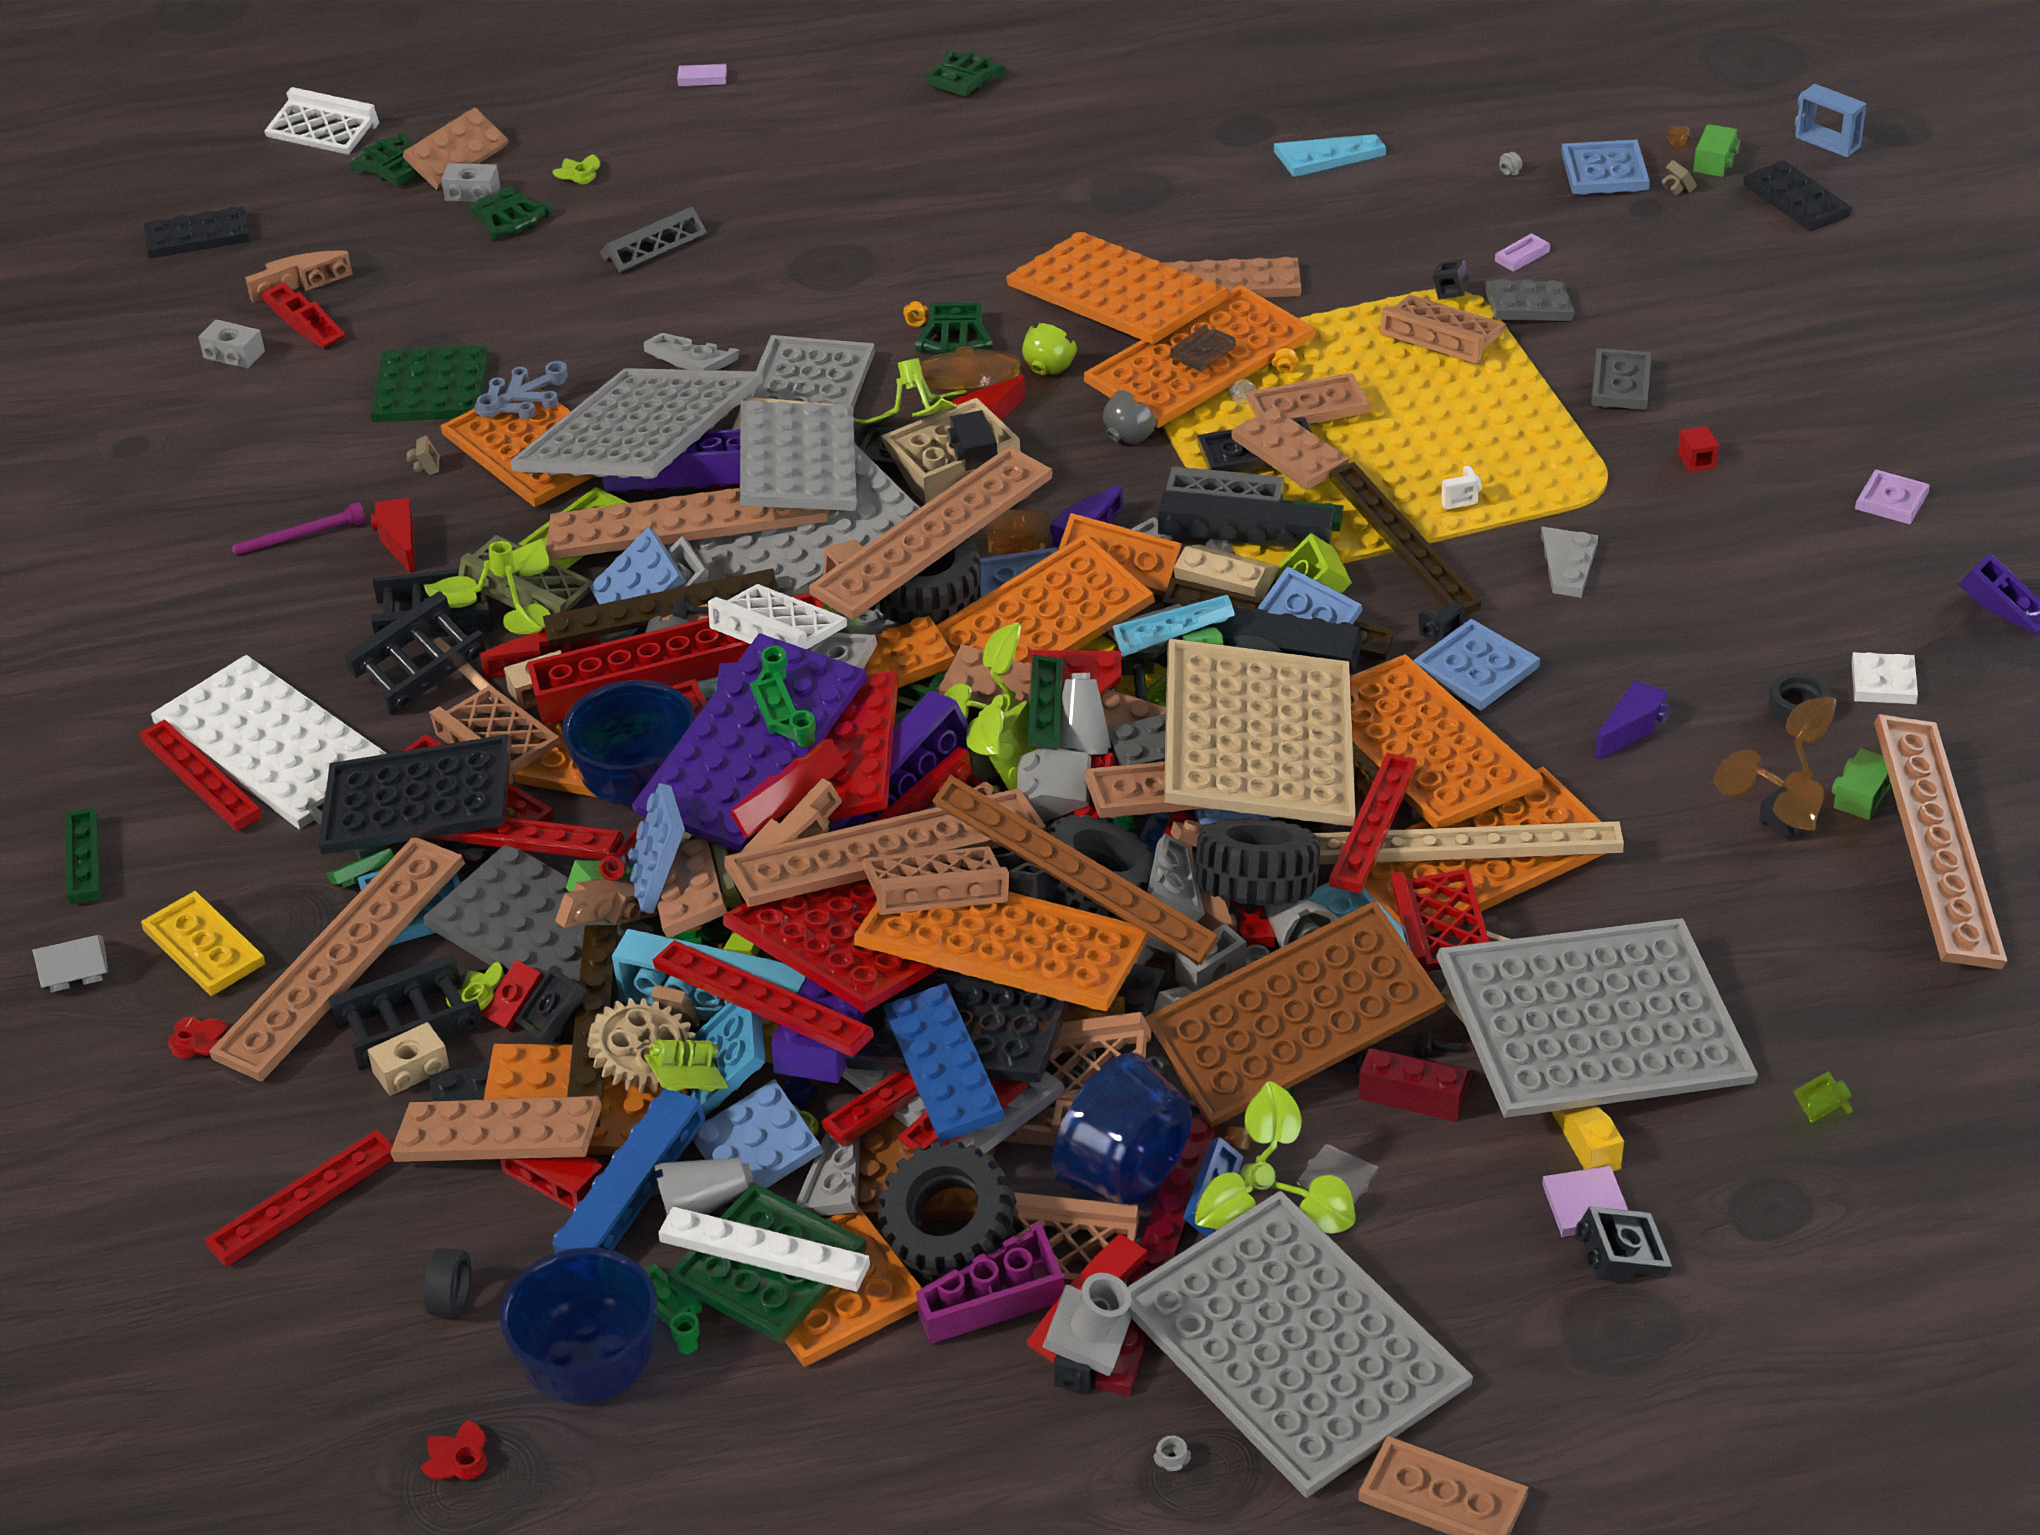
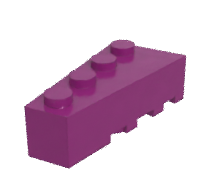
M1041 1221L1030 1226V1231L1018 1238L1013 1236L1002 1242L1003 1247L986 1256L983 1253L972 1259V1264L961 1271L955 1269L916 1292L918 1313L929 1344L1055 1304L1064 1290V1277Z

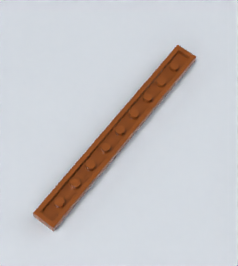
M952 775L949 776L932 800L938 808L1200 966L1219 940L1218 935Z

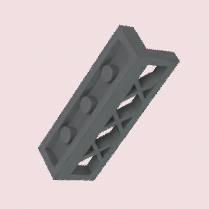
M693 206L607 243L600 253L604 261L612 259L617 270L621 273L705 236L707 231ZM693 222L697 232L690 234L682 231V227ZM668 233L676 234L675 240L672 243L662 241L660 238ZM648 242L654 243L653 251L650 253L639 249V246ZM627 251L633 253L631 261L623 264L619 255Z
M1172 466L1166 491L1280 503V500H1284V477Z

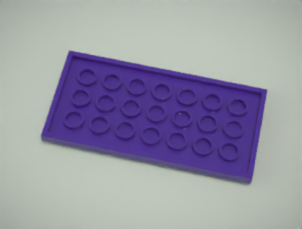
M759 633L632 804L634 813L646 817L648 814L647 802L650 794H655L659 783L670 785L683 822L684 832L741 852L758 832L749 838H744L729 811L768 776L779 774L795 758L806 756L824 740L867 679L866 670ZM769 646H780L786 652V678L783 680V683L795 710H807L814 715L816 724L814 731L815 742L809 747H800L795 740L778 733L770 735L752 694L750 683L755 682L762 671L761 653Z

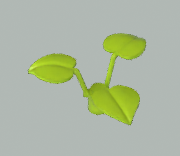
M919 358L899 362L897 364L901 378L896 379L897 394L895 407L881 416L872 419L861 420L853 418V424H875L897 416V413L900 412L903 385H906V389L917 387L922 398V404L925 406L924 410L912 413V416H930L957 408V404L947 400L958 398L966 394L967 391L962 384L953 392L942 395L933 394L924 380Z
M542 539L512 551V545L505 541H497L490 544L488 547L489 560L484 561V569L478 584L470 577L454 576L434 584L425 585V591L430 597L441 591L447 597L449 607H465L476 602V593L482 590L488 571L491 569L496 576H507L516 610L510 611L504 616L503 623L507 630L517 634L541 632L545 630L543 616L551 614L547 608L536 603L522 608L512 575L518 572L523 576H533L548 569L549 556Z
M1013 623L993 633L988 639L983 653L984 666L991 669V677L1006 694L997 695L990 705L970 700L971 687L964 683L953 685L944 694V696L957 701L966 720L969 713L968 707L983 709V711L979 712V717L970 722L966 733L968 747L981 755H1001L1000 739L1004 721L1003 714L1022 703V701L1015 698L1016 692L1010 690L998 676V674H1004L1013 662L1022 624Z
M1265 1082L1262 1089L1250 1101L1244 1120L1246 1131L1253 1140L1258 1143L1270 1142V1145L1261 1155L1256 1157V1162L1244 1165L1240 1175L1237 1173H1223L1209 1183L1198 1203L1195 1224L1219 1230L1256 1206L1255 1200L1248 1193L1252 1190H1266L1271 1187L1306 1197L1298 1208L1324 1233H1338L1349 1229L1356 1220L1354 1202L1349 1187L1340 1178L1333 1175L1316 1177L1311 1182L1309 1191L1275 1181V1171L1265 1160L1276 1149L1277 1141L1280 1143H1291L1296 1140L1300 1133L1302 1119L1300 1110L1293 1097L1276 1083Z

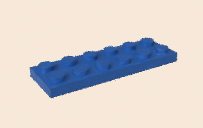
M946 983L883 1005L889 1025L938 1141L945 1142L1005 1120L1000 1102Z

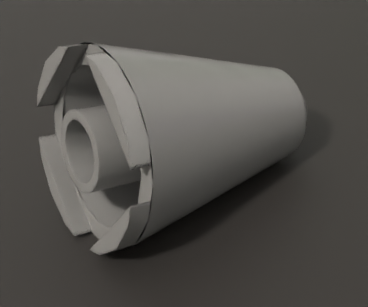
M1072 673V679L1065 680L1061 697L1060 741L1058 749L1083 752L1089 755L1112 753V745L1097 680L1090 679V673Z
M1308 899L1298 900L1297 903L1264 905L1280 948L1338 919L1332 911Z
M740 1158L667 1162L655 1165V1171H663V1177L657 1178L667 1216L672 1207L708 1215L740 1197L749 1188L748 1184L754 1182L749 1162L742 1164Z

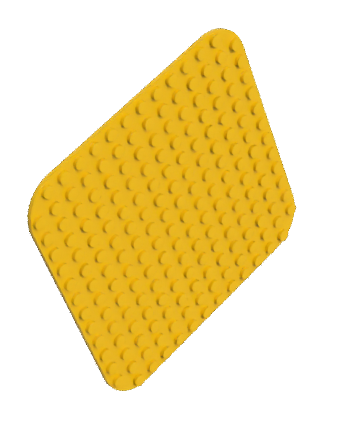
M1434 288L1299 318L1300 320L1315 328V337L1294 349L1299 360L1296 369L1289 373H1282L1271 362L1162 426L1186 468L1208 470L1197 444V435L1231 430L1254 418L1255 415L1247 401V392L1353 373L1369 402V413L1333 419L1327 422L1308 424L1311 432L1347 456L1349 463L1355 462L1429 544L1582 508L1591 504L1602 495L1608 481V471L1604 461L1507 327L1498 338L1482 351V357L1478 363L1380 334L1382 309L1386 306L1395 307L1409 295L1503 323L1501 319L1494 318L1490 304L1482 296L1465 292L1464 296L1438 300L1436 289ZM1470 465L1475 475L1478 474L1481 479L1482 489L1478 491V503L1445 510L1441 503L1442 480L1462 477L1463 467ZM1274 467L1238 472L1284 477V500L1344 505L1340 532L1333 531L1330 543L1335 548L1342 564L1394 552L1330 481V478L1309 490H1305ZM1228 541L1235 554L1274 565H1279L1295 549Z

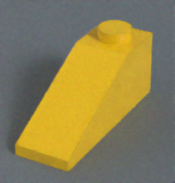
M1596 1105L1552 1111L1584 1170L1611 1166L1612 1171L1621 1169L1624 1140L1611 1118Z

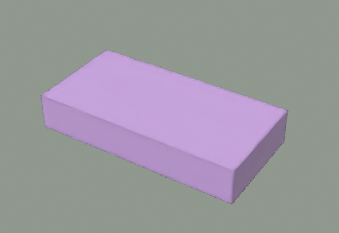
M726 64L679 66L678 86L726 84L727 66Z
M1531 233L1495 254V262L1515 272L1550 252V243Z

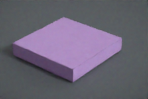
M1874 470L1856 501L1855 509L1911 524L1929 493L1930 485Z
M1611 1166L1543 1176L1542 1185L1562 1237L1575 1235L1576 1225L1589 1206L1628 1211Z

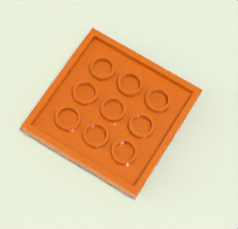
M859 1206L857 1212L836 1214L826 1220L866 1240L867 1250L863 1254L869 1256L870 1266L858 1291L833 1286L785 1340L803 1367L918 1310L916 1292L922 1289Z

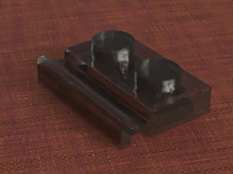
M1204 324L1170 349V356L1172 359L1177 357L1181 363L1202 372L1235 347V337L1215 328L1210 330L1208 325Z

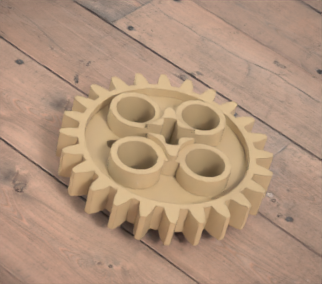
M629 998L627 1006L616 1001L614 1010L606 1006L603 1015H596L595 1023L591 1024L587 1046L590 1047L588 1056L595 1058L594 1068L603 1067L602 1077L614 1076V1085L622 1080L625 1082V1090H629L634 1084L637 1085L639 1093L643 1092L645 1086H649L653 1093H655L660 1083L645 1059V1054H650V1044L656 1043L658 1039L682 1040L684 1045L687 1040H692L694 1045L696 1034L689 1032L691 1025L689 1022L680 1023L681 1013L673 1016L670 1015L671 1006L661 1010L657 1001L652 1006H647L646 999L642 998L640 1005H636L632 998Z

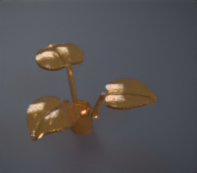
M1830 696L1807 700L1796 706L1787 719L1786 729L1791 736H1796L1794 743L1804 772H1793L1784 782L1765 769L1758 767L1761 756L1757 752L1743 749L1730 754L1720 763L1714 773L1712 783L1725 795L1739 796L1747 792L1754 785L1756 774H1761L1781 787L1784 785L1789 789L1781 793L1775 800L1774 813L1777 818L1794 828L1815 830L1817 816L1824 798V791L1817 781L1811 779L1813 772L1809 769L1802 748V740L1806 743H1814L1825 734L1835 712L1836 700Z

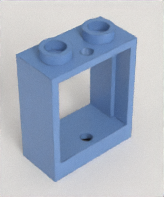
M1815 83L1801 92L1798 98V116L1795 120L1796 138L1844 157L1850 156L1861 147L1867 103ZM1817 104L1844 114L1841 133L1815 124Z

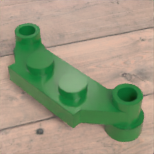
M769 646L761 653L762 671L757 680L750 683L752 694L770 735L778 733L795 740L800 747H809L815 742L814 731L816 724L814 715L807 710H795L783 683V680L786 678V652L780 646Z
M618 1254L610 1255L601 1262L602 1279L607 1283L608 1291L611 1295L622 1296L630 1293L670 1327L671 1336L676 1341L677 1349L680 1353L691 1354L697 1350L698 1336L700 1334L697 1315L702 1311L701 1302L698 1299L668 1284L667 1274L655 1264L650 1268L629 1267L628 1260Z

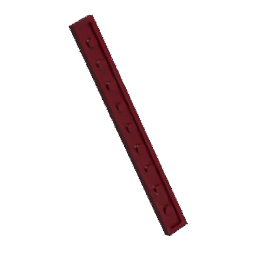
M1184 1116L1141 1243V1247L1147 1250V1260L1130 1275L1127 1287L1178 1254L1188 1223L1183 1217L1210 1141L1216 1138L1218 1132V1125L1211 1128L1205 1118ZM1132 1318L1110 1376L1098 1372L1095 1379V1389L1131 1396L1150 1339Z

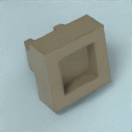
M1672 160L1666 166L1670 175L1663 179L1662 184L1666 189L1670 188L1675 196L1683 188L1691 193L1697 187L1690 172L1677 162Z
M427 436L417 439L416 449H411L407 452L406 460L408 462L414 459L419 460L414 463V472H420L425 469L429 476L439 472V453Z

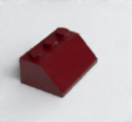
M1373 1047L1368 1049L1359 1072V1099L1458 1122L1475 1075V1070Z

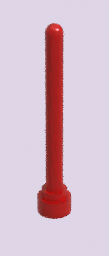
M638 825L616 853L607 854L600 862L599 871L605 879L615 881L620 879L626 872L628 852L631 848L635 849L638 841L636 838Z

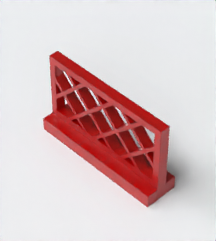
M1469 868L1406 879L1404 871L1391 873L1394 900L1405 943L1427 974L1430 971L1441 970L1438 959H1432V955L1439 948L1454 947L1455 945L1446 942L1452 935L1462 939L1457 946L1489 942ZM1465 882L1459 890L1448 887L1451 883ZM1422 888L1431 889V891L1426 896L1419 894L1414 890ZM1440 894L1451 897L1445 904L1435 900ZM1459 901L1470 905L1465 911L1454 908ZM1427 907L1437 910L1432 917L1422 913ZM1446 914L1457 918L1451 925L1440 921ZM1465 922L1476 926L1471 932L1460 929ZM1432 928L1443 931L1438 938L1427 934Z

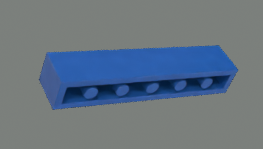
M664 1088L660 1095L651 1101L648 1111L642 1120L633 1126L630 1136L623 1146L614 1152L611 1162L605 1171L595 1178L589 1193L583 1201L577 1203L573 1210V1215L565 1226L556 1232L552 1245L559 1263L591 1277L596 1275L600 1269L601 1262L611 1254L658 1188L657 1178L663 1177V1171H655V1165L676 1162L705 1122L700 1100L678 1091Z

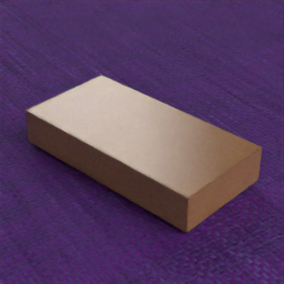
M659 985L654 986L651 997L654 1002H659V1009L663 1010L671 1006L670 1015L673 1016L681 1013L680 1023L689 1022L690 1026L698 1028L701 1016L685 991Z

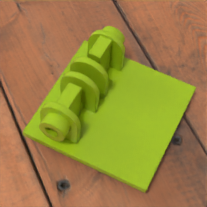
M658 1039L656 1043L650 1044V1054H645V1059L662 1088L671 1091H681L683 1088H698L706 1092H711L715 1089H728L726 1081L712 1061V1057L718 1056V1045L712 1044L710 1040H694V1045L692 1040H687L684 1045L682 1040Z

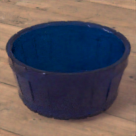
M646 680L620 681L592 690L575 702L564 718L562 735L567 752L574 761L580 778L587 789L596 797L607 802L632 805L694 722L696 715L688 698L671 686Z
M1129 1052L1107 1062L1080 1090L1061 1123L1054 1144V1155L1052 1156L1054 1175L1059 1182L1077 1191H1085L1121 1205L1139 1203L1162 1184L1176 1165L1185 1147L1192 1122L1191 1106L1183 1093L1176 1090L1157 1071V1068L1142 1055Z
M595 1247L559 1251L557 1254L553 1253L536 1261L534 1265H530L522 1271L505 1293L504 1303L501 1304L500 1309L502 1333L511 1353L520 1362L528 1380L545 1395L568 1403L597 1402L604 1400L606 1397H612L623 1391L625 1387H629L644 1370L652 1350V1333L657 1318V1295L650 1276H647V1272L641 1265L634 1260L631 1261L629 1257L612 1250L608 1251V1249Z

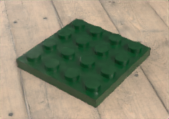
M470 345L467 347L444 346L441 348L420 347L404 350H383L370 413L372 423L454 419L474 409L477 398L484 391L489 358L488 346Z
M754 1182L720 1217V1219L860 1254L867 1250L865 1239ZM691 1249L667 1274L668 1284L780 1344L789 1337L833 1287V1285Z

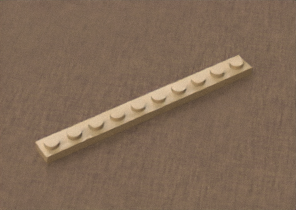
M1619 821L1389 830L1375 862L1623 853L1624 842ZM1350 832L1314 833L1321 845L1319 865L1336 864Z

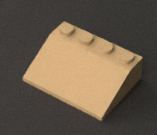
M978 398L959 404L953 410L934 414L881 436L884 445L910 489L924 504H927L974 471H965L962 462L956 460L954 444H949L947 428H951L950 416L983 410L997 441L998 453L1008 446L1020 451V439Z

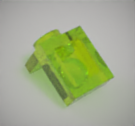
M1829 1071L1793 1091L1811 1122L1818 1120L1840 1106L1844 1108L1847 1114L1853 1112L1847 1101L1853 1096L1843 1080L1835 1082Z

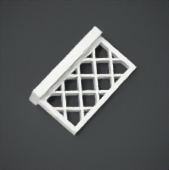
M291 87L286 93L289 100L266 128L265 134L266 137L349 155L369 128L376 129L379 125V120L372 104ZM291 110L293 112H297L296 114L287 116ZM310 116L318 117L309 121L307 119ZM302 119L305 120V122L301 124L291 126V123ZM329 121H338L337 123L328 125ZM325 123V127L312 131V127ZM287 124H288V126H289V128H286V129H283V130H280V131L277 130L278 127H281V126H284V125H287ZM357 125L359 127L349 130L348 126ZM346 128L345 132L336 135L332 134L334 131ZM309 129L308 133L302 135L295 134L297 132ZM328 133L330 135V137H327L322 140L316 139L317 137H320ZM350 138L346 145L336 143Z
M759 584L752 586L727 601L718 597L708 601L710 628L749 644L761 633L808 649L847 627V618Z

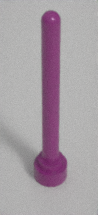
M360 502L350 504L349 508L344 509L343 513L234 544L232 552L235 555H240L345 523L358 526L365 524L366 519Z

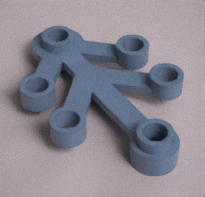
M562 361L550 362L545 367V375L526 383L529 380L528 370L525 367L514 368L511 372L512 379L509 388L505 394H503L506 391L505 380L499 377L491 379L489 381L488 393L482 394L477 398V403L475 404L476 413L480 416L491 418L499 412L519 413V416L523 419H530L535 416V407L532 402H542V406L545 408L557 406L558 398L556 392L533 391L550 383L553 385L565 383L568 377L567 365ZM512 401H532V402H522L521 404H520V403H510V402H512Z

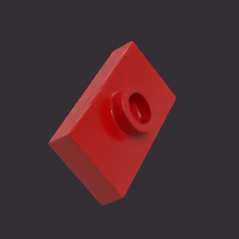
M515 960L495 991L491 1002L485 1007L481 1015L510 1032L516 1023L514 1021L544 975L526 964Z

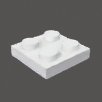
M1853 652L1854 701L1917 703L1918 690L1914 655Z

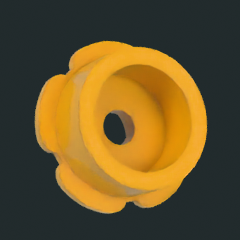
M911 302L903 310L905 321L913 327L923 325L927 321V316H929L928 308L920 302Z
M1283 348L1275 352L1272 365L1276 366V369L1282 373H1289L1297 368L1299 360L1294 350Z

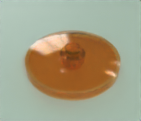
M959 347L956 351L941 353L920 361L921 370L928 388L966 389L989 386L1013 379L1021 372L1020 359L1017 356L1001 351L973 349L972 347Z

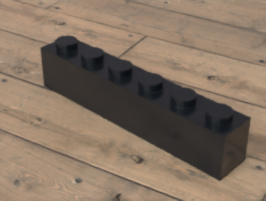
M1163 491L1158 510V534L1296 548L1312 533L1330 545L1333 533L1334 508Z
M1186 600L1185 606L1205 600H1197L1196 602ZM1232 605L1235 615L1228 617L1226 621L1212 623L1193 630L1200 631L1201 629L1211 627L1217 628L1223 636L1224 646H1227L1229 640L1234 636H1257L1274 643L1282 653L1349 661V672H1355L1363 642L1360 628L1348 622L1337 624L1326 622L1321 618H1298L1289 613L1279 615L1268 613L1263 609H1240L1235 605Z

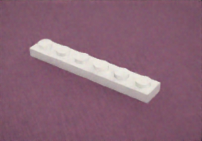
M677 1207L671 1208L658 1232L660 1242L853 1291H858L870 1266L868 1255Z

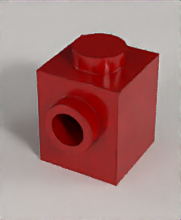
M1703 426L1680 430L1678 454L1689 473L1716 468L1719 443L1717 437L1712 435L1709 428Z

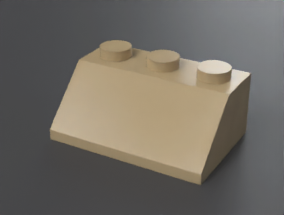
M1203 545L1185 546L1174 566L1175 578L1262 599L1266 596L1279 571L1278 565Z

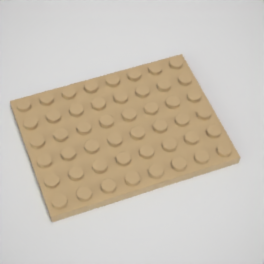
M1169 639L1167 650L1164 803L1353 826L1355 820L1349 661Z

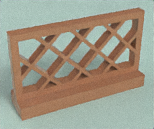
M1409 295L1395 307L1386 306L1382 309L1380 334L1478 363L1481 360L1482 351L1505 331L1506 324Z
M491 685L447 711L440 706L430 711L435 734L447 744L509 734L511 741L526 739L525 744L511 746V754H523L513 761L510 760V784L514 782L513 773L561 744L558 735ZM490 697L495 700L494 704L480 705L481 702ZM491 713L490 718H476L477 714ZM498 713H512L511 717L497 718ZM462 714H470L469 719H456ZM509 726L508 731L493 732L494 727ZM515 726H529L528 730L514 731ZM474 727H488L487 732H473ZM533 739H547L541 744H532Z
M989 846L863 858V869L876 895L879 915L1008 902L1009 872L1006 867L999 866ZM983 858H984V860L981 861V862H980V861L973 860V859H983ZM961 867H965V868H968V869H971V870L967 871V870L960 869V868H961ZM929 870H933V871H936V872H939V873H938V874H934V873H931V872H928V871H929ZM901 873V874H904V875H907V876H906V877H902V876H899V875H896V874Z
M1141 1012L1063 1022L1047 1066L1051 1064L1058 1070L1052 1075L1060 1081L1065 1076L1072 1084L1057 1099L1073 1102L1143 1093L1146 1043L1151 1041V1028ZM1137 1043L1136 1049L1127 1058L1118 1052L1126 1044ZM1104 1047L1106 1049L1095 1062L1086 1056L1095 1048ZM1073 1052L1074 1055L1063 1066L1055 1061L1061 1053ZM1115 1056L1122 1063L1110 1074H1107L1101 1067ZM1083 1060L1089 1067L1076 1079L1069 1072ZM1130 1068L1135 1073L1134 1082L1119 1084L1116 1080ZM1096 1072L1105 1078L1097 1087L1087 1088L1084 1085Z
M1014 1192L1017 1200L1015 1207L1018 1210V1223L1024 1228L1023 1231L1015 1235L1016 1238L1029 1232L1030 1226L1041 1221L1043 1227L1053 1226L1059 1232V1234L1048 1240L1051 1248L1065 1239L1073 1249L1072 1252L1060 1260L1055 1256L1064 1277V1284H1071L1079 1275L1070 1273L1065 1266L1078 1257L1088 1265L1091 1260L1085 1252L1097 1244L1105 1248L1108 1245L1105 1239L1112 1234H1126L1127 1238L1135 1242V1238L1138 1236L1140 1223L1138 1206ZM1079 1229L1088 1230L1094 1237L1081 1246H1078L1070 1236ZM1129 1277L1124 1280L1126 1285L1128 1284Z

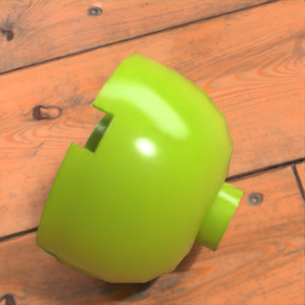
M1039 323L1037 328H1033V325L1029 328L1022 345V354L1033 372L1039 375H1057L1066 370L1072 363L1078 350L1075 341L1072 340L1070 343L1065 338L1067 333L1053 325Z

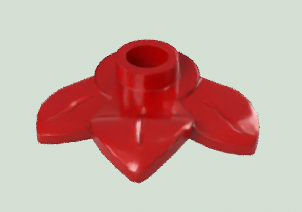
M195 1016L183 1018L174 1026V1033L168 1038V1047L171 1049V1053L178 1058H191L197 1055V1053L210 1055L209 1051L228 1030V1024L215 1018L202 1021Z
M467 1420L459 1429L457 1438L429 1436L428 1452L431 1459L420 1467L421 1471L428 1477L437 1480L454 1476L459 1479L469 1480L480 1476L487 1467V1458L483 1451L486 1443L484 1432L478 1425Z

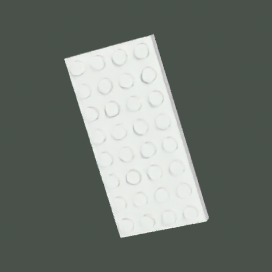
M247 655L151 713L155 724L165 719L223 774L299 830L314 820L308 811V806L325 797L330 763L387 754Z

